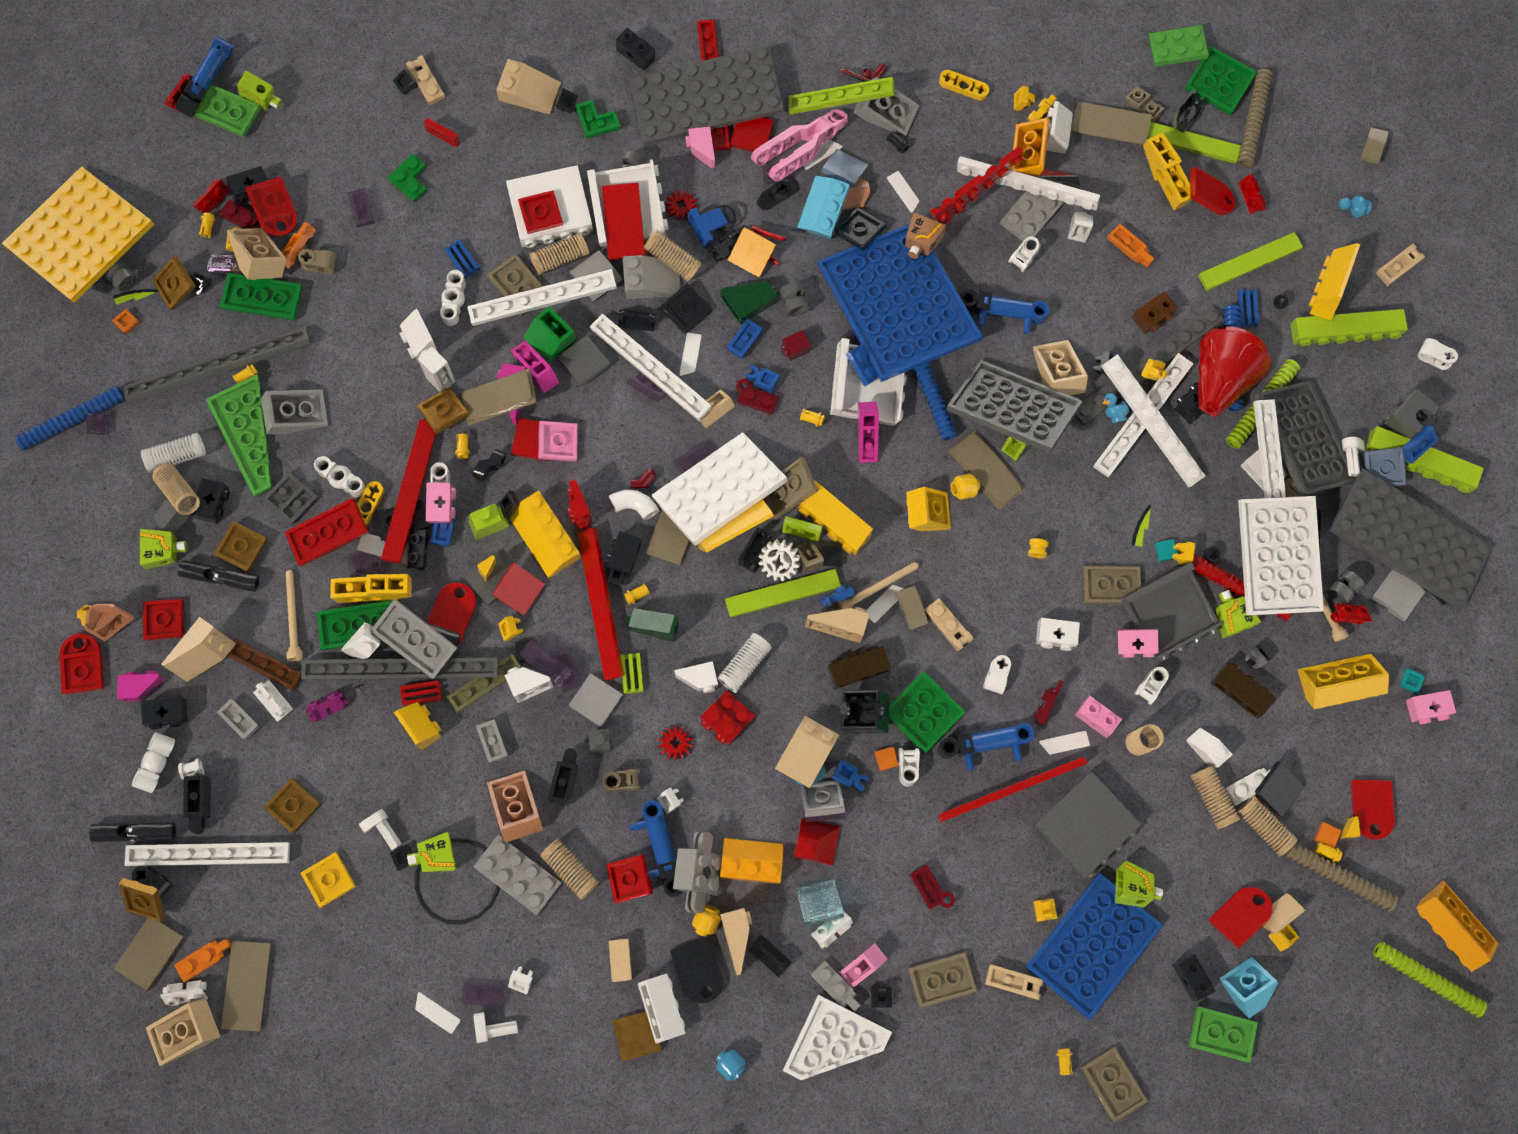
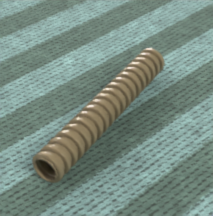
M1268 69L1258 70L1255 77L1238 164L1244 167L1254 165L1259 135L1263 124L1262 121L1264 119L1263 116L1265 114L1264 111L1266 109L1265 106L1270 90L1269 87L1271 85L1270 82L1273 73Z
M1295 844L1288 853H1285L1286 858L1290 857L1292 861L1296 860V863H1302L1303 867L1307 866L1309 870L1313 869V872H1319L1320 876L1324 875L1326 879L1330 878V881H1336L1337 885L1341 884L1343 888L1347 887V890H1353L1354 894L1358 893L1360 897L1364 896V899H1369L1371 903L1375 902L1377 906L1381 905V908H1386L1388 912L1393 911L1397 906L1398 896H1392L1391 892L1387 893L1385 889L1381 890V887H1375L1374 883L1370 884L1368 880L1364 881V878H1358V875H1353L1351 871L1347 872L1345 868L1341 869V866H1336L1334 862L1330 863L1328 859L1324 860V857H1319L1317 853L1313 854L1311 850L1307 851L1308 849L1302 848L1300 844Z

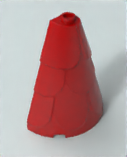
M1237 327L1215 328L1202 337L1199 343V409L1217 417L1233 406L1239 398L1248 393L1251 388L1267 376L1271 366V355H1268L1267 347L1261 339L1251 332Z

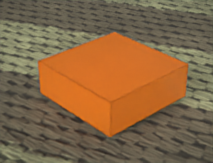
M127 308L112 320L125 335L140 323Z
M894 747L874 752L879 771L899 766Z
M1321 822L1314 841L1322 842L1335 848L1341 830Z

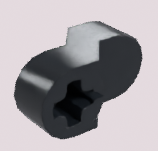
M783 180L774 183L760 194L757 199V205L763 210L772 209L788 197L792 191L791 185Z
M495 449L489 459L478 461L472 476L484 481L490 471L501 469L507 454Z

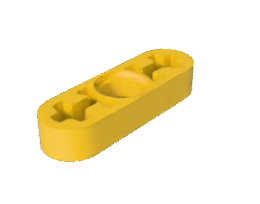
M944 70L940 74L939 84L943 88L979 101L985 100L988 96L989 87L984 82L951 70ZM950 77V80L946 82L945 79ZM961 82H966L969 85V87L967 89H962L959 86V84ZM980 89H983L982 94L978 93Z
M376 481L367 484L357 503L362 516L366 517L364 521L367 527L384 495V488ZM377 487L379 493H374L372 498L373 500H375V502H373L371 499H369L372 496L371 489H375ZM370 503L372 505L371 510L363 512L361 510L363 504Z

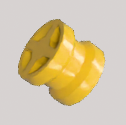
M1038 538L1030 539L1029 544L1031 547L1028 550V556L1039 559L1046 558V548L1049 542Z

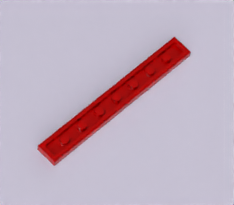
M714 19L697 21L701 61L718 58L719 53ZM728 126L710 130L713 151L730 150Z
M420 419L381 555L383 561L401 564L436 438V433L427 420Z
M592 527L579 532L578 539L604 680L610 681L623 677L624 672L597 528Z
M1081 757L938 815L939 822H945L1083 767L1087 764L1085 757Z

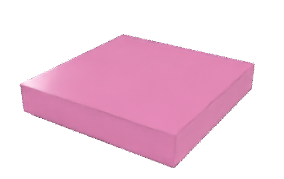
M540 421L538 459L577 461L578 424Z

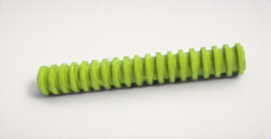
M1287 359L1262 392L1287 386L1300 370L1299 364L1294 360ZM1254 403L1233 429V432L1226 438L1227 443L1233 448L1239 449L1256 427Z
M1384 941L1376 945L1373 952L1375 958L1379 957L1380 961H1385L1392 968L1396 967L1397 971L1407 974L1409 978L1413 977L1414 981L1424 984V987H1429L1436 994H1441V997H1446L1448 1001H1452L1453 1004H1457L1460 1008L1463 1007L1465 1011H1469L1470 1014H1474L1477 1018H1480L1486 1012L1487 1002L1476 998L1473 994L1470 995V992L1459 988L1458 985H1453V982L1442 978L1440 974L1436 975V972L1425 968L1423 964L1419 965L1418 961L1408 958L1406 954L1402 955L1401 951L1397 952L1396 948H1391V945H1386Z

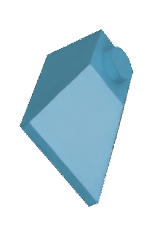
M1253 957L1219 978L1237 1007L1248 1018L1266 1007L1278 984L1277 980Z

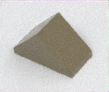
M812 540L794 546V548L798 549L797 555L801 556L799 561L805 574L823 567V556Z

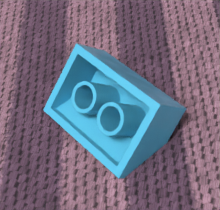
M815 176L797 228L831 240L850 185L833 178Z

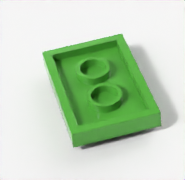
M1202 25L1149 33L1148 38L1154 67L1208 59V50Z
M211 84L194 115L196 118L245 138L261 107L259 104Z
M1196 1006L1188 1047L1250 1063L1258 1022Z

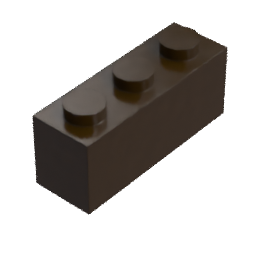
M878 645L868 648L867 652L861 654L859 651L848 655L849 658L843 660L836 658L830 661L831 664L827 667L835 690L891 670L884 646L878 648Z
M1227 662L1221 667L1210 683L1254 717L1260 718L1265 714L1276 697L1272 695L1268 688L1257 684L1254 677L1240 671L1241 668L1238 665Z

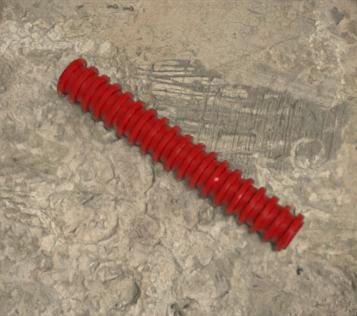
M1194 554L1192 564L1195 569L1192 570L1193 572L1197 571L1198 575L1202 574L1204 578L1208 577L1209 581L1213 580V583H1219V586L1223 585L1224 589H1229L1230 592L1234 591L1235 595L1239 594L1240 597H1245L1244 580L1241 581L1240 577H1235L1234 574L1230 575L1229 571L1225 572L1223 568L1219 569L1218 565L1214 566L1212 562L1208 563V560H1202L1203 557H1197V554ZM1292 613L1272 615H1277L1278 618L1282 617L1283 621H1287Z

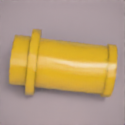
M203 213V216H201L200 236L207 237L208 235V238H211L213 223L216 222L213 214Z
M253 364L250 366L246 365L245 369L232 375L237 384L259 374Z
M806 409L802 410L800 420L816 424V427L822 426L825 415H822V412L815 413Z
M458 434L456 435L457 450L455 454L459 459H466L470 454V450H468L469 435Z
M642 584L631 591L627 590L624 597L628 604H635V601L650 593L646 585Z
M1319 842L1315 849V853L1330 859L1331 862L1337 863L1340 861L1343 852L1339 851V848H1332L1322 842Z
M1070 1048L1058 1049V1053H1056V1056L1059 1057L1060 1075L1073 1074L1071 1055L1073 1053L1070 1052Z

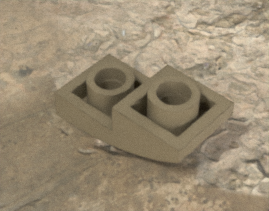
M1138 86L1125 97V100L1135 111L1151 114V122L1153 123L1164 113V108L1152 101L1151 95Z
M1371 127L1360 160L1379 164L1389 132Z
M915 586L896 591L900 608L904 611L908 629L911 630L928 624Z

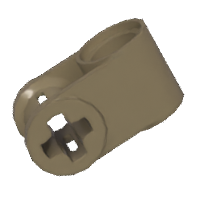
M303 249L299 252L298 259L305 271L321 272L324 274L334 273L336 260L334 252Z
M628 769L609 772L603 778V786L608 792L641 790L638 780L640 770ZM608 778H615L617 785L609 787L606 784Z

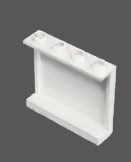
M653 159L648 164L595 172V170L587 171L598 240L601 247L607 246L602 186L638 182L644 239H649L657 229L663 235H666L665 230H668L667 219H663L662 212H665L664 201H660L659 194H662L661 183H657L656 176H659L658 165H654Z
M578 165L506 181L522 247L532 248L536 244H550L554 240H563L570 236H575L579 232L582 236L593 232ZM554 190L563 226L527 234L518 199Z
M842 338L837 344L830 415L857 419L858 402H877L879 423L895 426L903 418L901 406L905 399L903 386L906 383L907 375L902 373L883 382H880L879 378H877L869 385L864 386L846 356V353L857 347V345L849 344V339Z

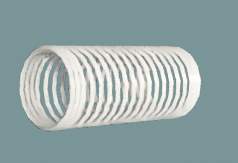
M197 432L191 436H185V439L182 437L181 439L178 438V440L175 439V442L172 440L171 442L168 441V443L165 442V445L162 443L161 445L158 444V446L155 445V448L152 446L151 448L141 450L143 463L149 473L154 472L157 465L160 466V463L161 465L167 464V462L171 464V460L172 465H176L177 463L180 464V462L183 463V461L186 462L187 460L206 455L203 441Z
M752 633L750 639L743 645L744 647L739 649V652L733 657L729 666H726L718 677V680L734 693L740 690L743 683H745L744 680L749 678L751 672H754L753 669L755 670V667H758L757 664H760L759 661H762L766 653L772 649L771 645L756 633Z

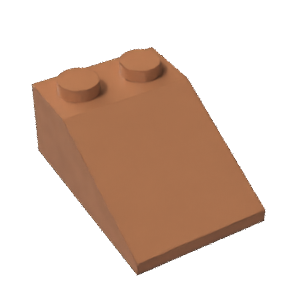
M525 770L487 782L505 843L543 831Z

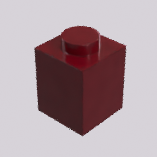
M801 330L783 338L781 351L791 361L809 353L811 345L804 331Z

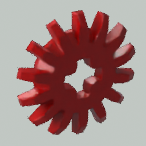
M678 190V195L674 192L671 193L673 198L667 196L670 202H665V205L669 206L665 210L666 212L671 210L670 217L674 214L676 215L675 220H677L681 216L683 221L684 216H688L692 208H697V205L693 204L697 200L691 199L693 194L686 196V190L683 195ZM684 201L686 207L679 209L676 203Z
M674 725L673 731L667 727V734L663 731L661 732L664 738H658V741H662L663 744L658 745V748H664L661 754L664 755L667 752V759H670L671 755H674V761L677 760V755L684 759V752L689 755L690 752L687 750V747L692 748L693 745L688 744V741H692L693 738H687V735L690 733L689 731L682 732L684 727H681L678 731L677 725ZM673 737H677L678 741H681L677 748L670 744V741H673Z

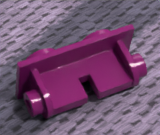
M333 691L326 695V699L322 701L317 699L309 703L308 708H306V714L311 712L309 715L311 722H318L328 717L329 714L326 710L330 708L332 714L345 709L348 702L346 698H341L343 691Z

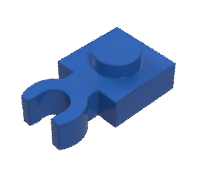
M753 365L750 366V370L755 373L752 375L745 374L748 381H755V386L770 393L773 392L781 379L779 374L763 368L760 372Z
M842 584L836 587L831 595L821 598L820 601L822 606L826 608L855 593L851 586Z
M842 759L839 761L832 776V779L848 788L853 784L858 791L865 789L860 784V781L866 783L869 780L866 775H858V768Z

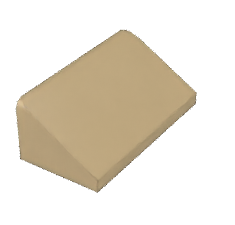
M721 389L706 400L712 408L700 422L705 428L710 426L734 408L732 399Z
M1286 893L1272 904L1271 918L1263 927L1275 935L1302 914L1305 909L1291 895Z
M629 939L609 941L612 982L632 980Z

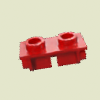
M187 73L181 76V80L171 94L166 97L164 105L179 112L175 109V105L181 94L184 93V89L192 79V76Z
M1251 174L1247 175L1238 184L1251 215L1258 209L1260 212L1266 210L1267 204L1262 194H1259L1261 190L1257 179Z
M220 178L213 181L206 190V194H202L194 201L193 207L198 211L200 210L202 214L210 213L229 193L227 186Z
M1335 603L1336 611L1330 616L1331 620L1335 623L1347 621V623L1361 625L1365 622H1372L1366 606Z

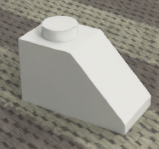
M1075 212L1071 220L1068 239L1085 243L1093 227V216L1088 215L1086 212Z
M365 622L343 646L341 651L354 659H366L377 649L381 639L370 631L373 627Z
M713 661L674 670L677 679L699 692L710 693L718 687Z
M1199 728L1186 740L1209 767L1213 766L1214 769L1218 768L1233 755L1219 739L1202 728Z

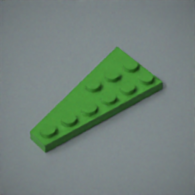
M258 374L206 399L254 497L272 489L267 437L261 404V385Z

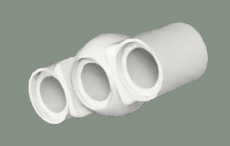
M452 270L448 273L447 289L443 291L441 296L442 308L440 315L447 326H454L458 323L461 312L460 308L465 302L464 289L466 282L462 272L458 270ZM456 279L460 280L459 283H452ZM452 296H456V297H457V298H456L455 300H453V301L449 300ZM449 313H453V314H454V315H453L452 317H450V318H447V317H446V315L449 314Z
M325 456L318 457L315 460V470L321 477L326 478L332 487L343 489L355 498L362 496L366 488L365 484L359 477L354 476L350 469L331 462ZM323 465H329L326 470H321ZM344 474L343 479L336 480L338 475ZM360 484L357 490H352L353 485Z
M157 732L154 733L147 748L150 751L145 753L141 761V769L138 768L132 781V787L149 793L154 791L160 777L158 774L162 772L166 764V757H169L175 739Z

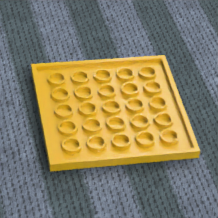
M81 167L2 244L75 303L154 223L90 172Z

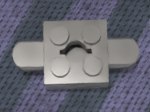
M696 832L692 849L678 848L673 889L687 892L685 909L689 913H702L705 908L706 895L717 896L722 855L711 853L713 836L710 832Z

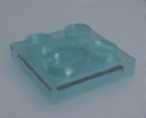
M834 879L796 888L805 927L844 918L843 908Z

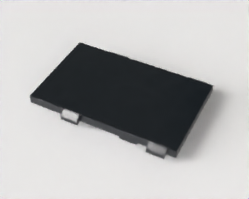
M418 500L410 531L430 528L429 523L426 521V512L422 500ZM395 507L384 511L377 510L376 513H373L381 541H386Z

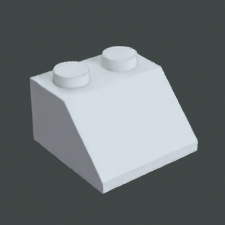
M414 310L400 325L402 332L399 334L404 343L408 342L410 348L407 350L411 358H416L419 363L418 358L424 350L431 347L436 351L437 349L418 310Z
M519 667L512 668L505 675L517 703L554 687L549 676L524 667L520 669Z

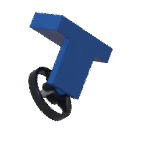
M720 205L702 215L699 214L697 208L689 211L687 219L704 249L709 247L713 241L710 234L711 231L716 229L727 231L735 225L736 213L728 205ZM725 207L732 211L733 221L729 220V215L725 213ZM728 223L731 224L728 228H725V229H721V228H720V227H723V226L727 225Z

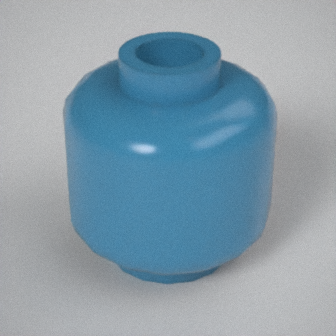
M723 1050L716 1058L718 1061L716 1070L727 1081L733 1079L737 1081L747 1069L744 1067L746 1064L745 1059L735 1050H729L728 1052Z

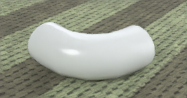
M622 490L608 496L617 513L624 509H634L641 515L643 520H647L660 511L649 496L639 491Z

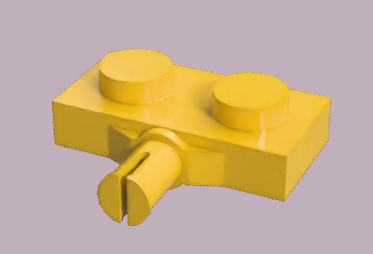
M1053 94L1048 99L1044 98L1038 105L1040 107L1038 111L1033 110L1027 119L1029 121L1042 119L1048 113L1049 108L1053 107L1057 98Z

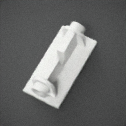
M270 680L264 684L260 682L256 685L257 690L253 693L277 722L293 710Z
M840 909L822 926L818 927L811 936L822 949L824 947L827 948L837 939L834 934L837 932L841 936L846 930L851 928L853 921Z
M202 980L187 982L186 989L184 990L183 983L167 984V987H163V994L160 995L164 1003L170 1006L208 999L203 991L206 990L207 985Z

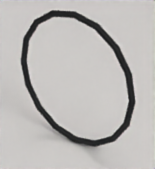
M451 838V842H469L482 848L484 852L487 850L484 845L469 838ZM421 864L418 865L415 872L414 889L419 904L432 918L445 924H465L480 918L492 907L500 889L496 885V890L490 903L478 915L465 920H446L433 914L423 903L418 889Z

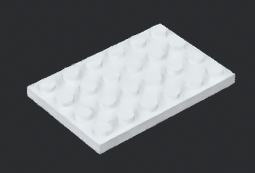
M741 433L651 496L696 546L788 482V480L768 457L744 433Z
M1316 496L1238 500L1246 615L1324 611Z

